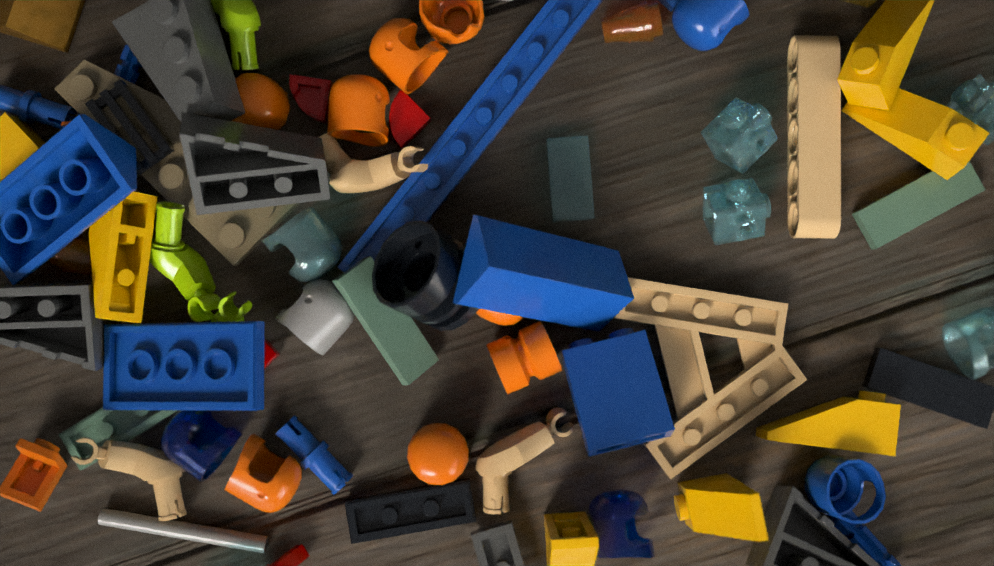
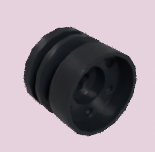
M421 220L405 223L394 230L382 244L375 258L372 271L373 292L380 303L439 331L454 330L464 325L479 310V308L453 303L466 244L453 239L447 233Z

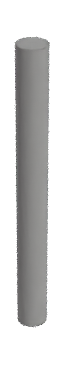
M102 508L98 516V525L264 554L269 543V536L177 520L159 521L158 517Z

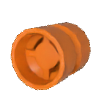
M541 321L520 329L517 339H512L506 335L486 344L507 394L528 386L532 376L542 380L562 371L556 352Z

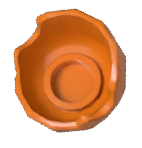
M419 0V14L422 24L433 39L443 44H459L474 38L481 30L485 21L483 0Z
M243 73L235 78L245 114L233 119V122L276 130L285 125L290 111L288 94L276 81L259 73Z

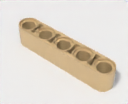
M794 35L790 39L788 46L787 203L788 231L791 238L835 239L840 231L841 87L837 78L841 71L840 41L837 36Z

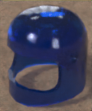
M180 410L164 429L161 447L165 456L200 482H204L223 463L243 433L233 426L228 429L222 426L213 418L212 411Z
M624 489L610 490L598 494L590 502L588 518L598 536L599 542L596 558L655 557L653 540L641 537L636 529L635 517L649 513L647 503L639 493Z

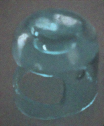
M313 207L303 210L273 234L261 240L270 252H274L284 245L292 252L296 262L289 271V274L300 282L308 283L324 277L337 265L342 255L340 239Z
M994 306L976 309L946 323L942 328L944 346L956 367L972 380L985 376L989 369L994 368Z

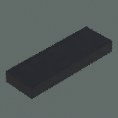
M883 348L874 349L862 387L884 393L890 397L962 422L988 429L994 410V387Z
M469 478L455 480L445 485H426L352 498L344 502L351 544L476 522Z

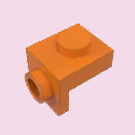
M20 438L15 445L20 455L0 486V496L41 512L68 465L59 454L60 448L53 443L40 438H36L35 442L32 443Z

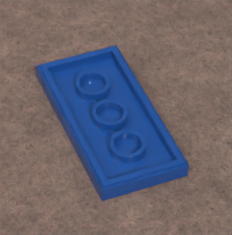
M265 321L104 324L103 410H264Z

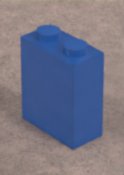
M625 328L609 334L610 339L594 343L591 338L580 339L568 345L569 349L562 350V362L588 457L671 437L675 430L646 330L634 332L633 328Z

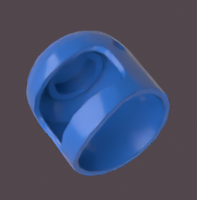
M679 0L672 12V24L676 34L686 45L699 51H709L722 44L728 32L735 25L742 24L750 15L744 0Z
M825 455L813 462L804 478V490L809 502L818 511L852 524H865L876 519L883 510L886 495L880 473L872 464L861 459L843 455ZM864 481L873 483L876 489V496L869 510L857 518L843 517L860 502Z

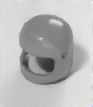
M319 279L307 283L302 288L303 292L295 304L288 310L282 309L275 319L286 326L311 349L324 355L349 328L355 314L334 283Z

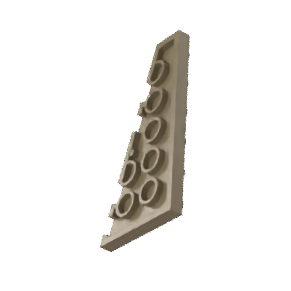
M83 60L54 89L79 114H85L98 122L85 103L91 99H98L101 97L99 93L105 89L111 90L115 87L114 83L119 79L123 80L174 149V152L141 175L168 202L184 205L185 212L183 217L233 266H238L300 204L295 203L197 215L180 138L181 121L177 118L166 100L97 65ZM122 96L116 101L151 150L155 152L160 149ZM106 106L103 110L126 142L136 148V156L139 160L143 161L146 159L110 108Z

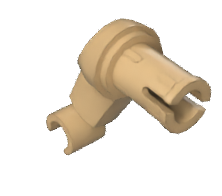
M327 133L318 137L322 138L326 169L330 174L329 184L339 193H362L379 190L408 178L411 172H424L428 169V164L414 165L413 163L414 154L418 151H423V147L408 146L403 148L401 152H394L371 160L351 159L344 152L334 137L327 135Z
M559 407L552 409L546 417V425L540 421L530 424L497 441L478 456L475 469L479 472L480 476H483V511L485 513L502 514V512L507 513L510 511L508 476L512 474V471L554 445L555 442L552 438L554 434L559 437H566L573 432L574 425L571 422L559 428L555 427L557 419L566 415L567 411Z
M80 437L75 440V442L89 443L93 447L89 457L71 456L72 460L76 463L89 464L95 459H99L98 463L101 468L134 475L143 481H148V484H153L159 521L173 520L177 518V515L182 517L187 514L179 480L185 470L179 458L159 449L138 443L106 440L103 446H97L96 442L89 437Z

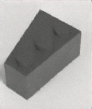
M149 0L112 21L180 121L182 112L232 121L245 114L211 0Z
M182 112L180 138L197 215L330 199L322 138Z
M92 280L20 282L16 285H12L11 282L0 283L1 345L11 348H25L42 353V356L53 360L60 358L83 365L82 368L97 371L104 367V324H112V320L95 318Z
M794 486L774 487L764 514L768 540L754 541L746 561L748 566H880L856 543H852L834 527L835 524L826 515L820 514L803 498L804 495Z

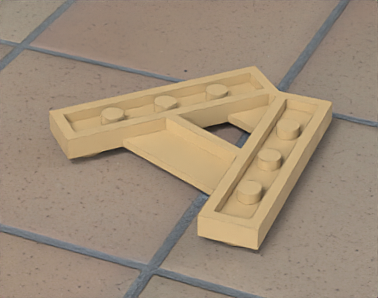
M628 277L634 299L614 318L655 326L677 419L673 421L675 430L671 437L647 442L644 445L667 477L672 479L807 379L782 346L788 303ZM699 332L737 339L744 370L714 392Z

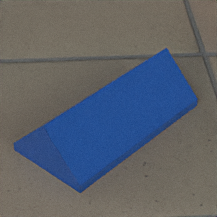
M79 114L0 182V268L12 285L22 282L137 189L136 148L87 115Z
M473 215L453 303L600 331L634 299L618 250Z

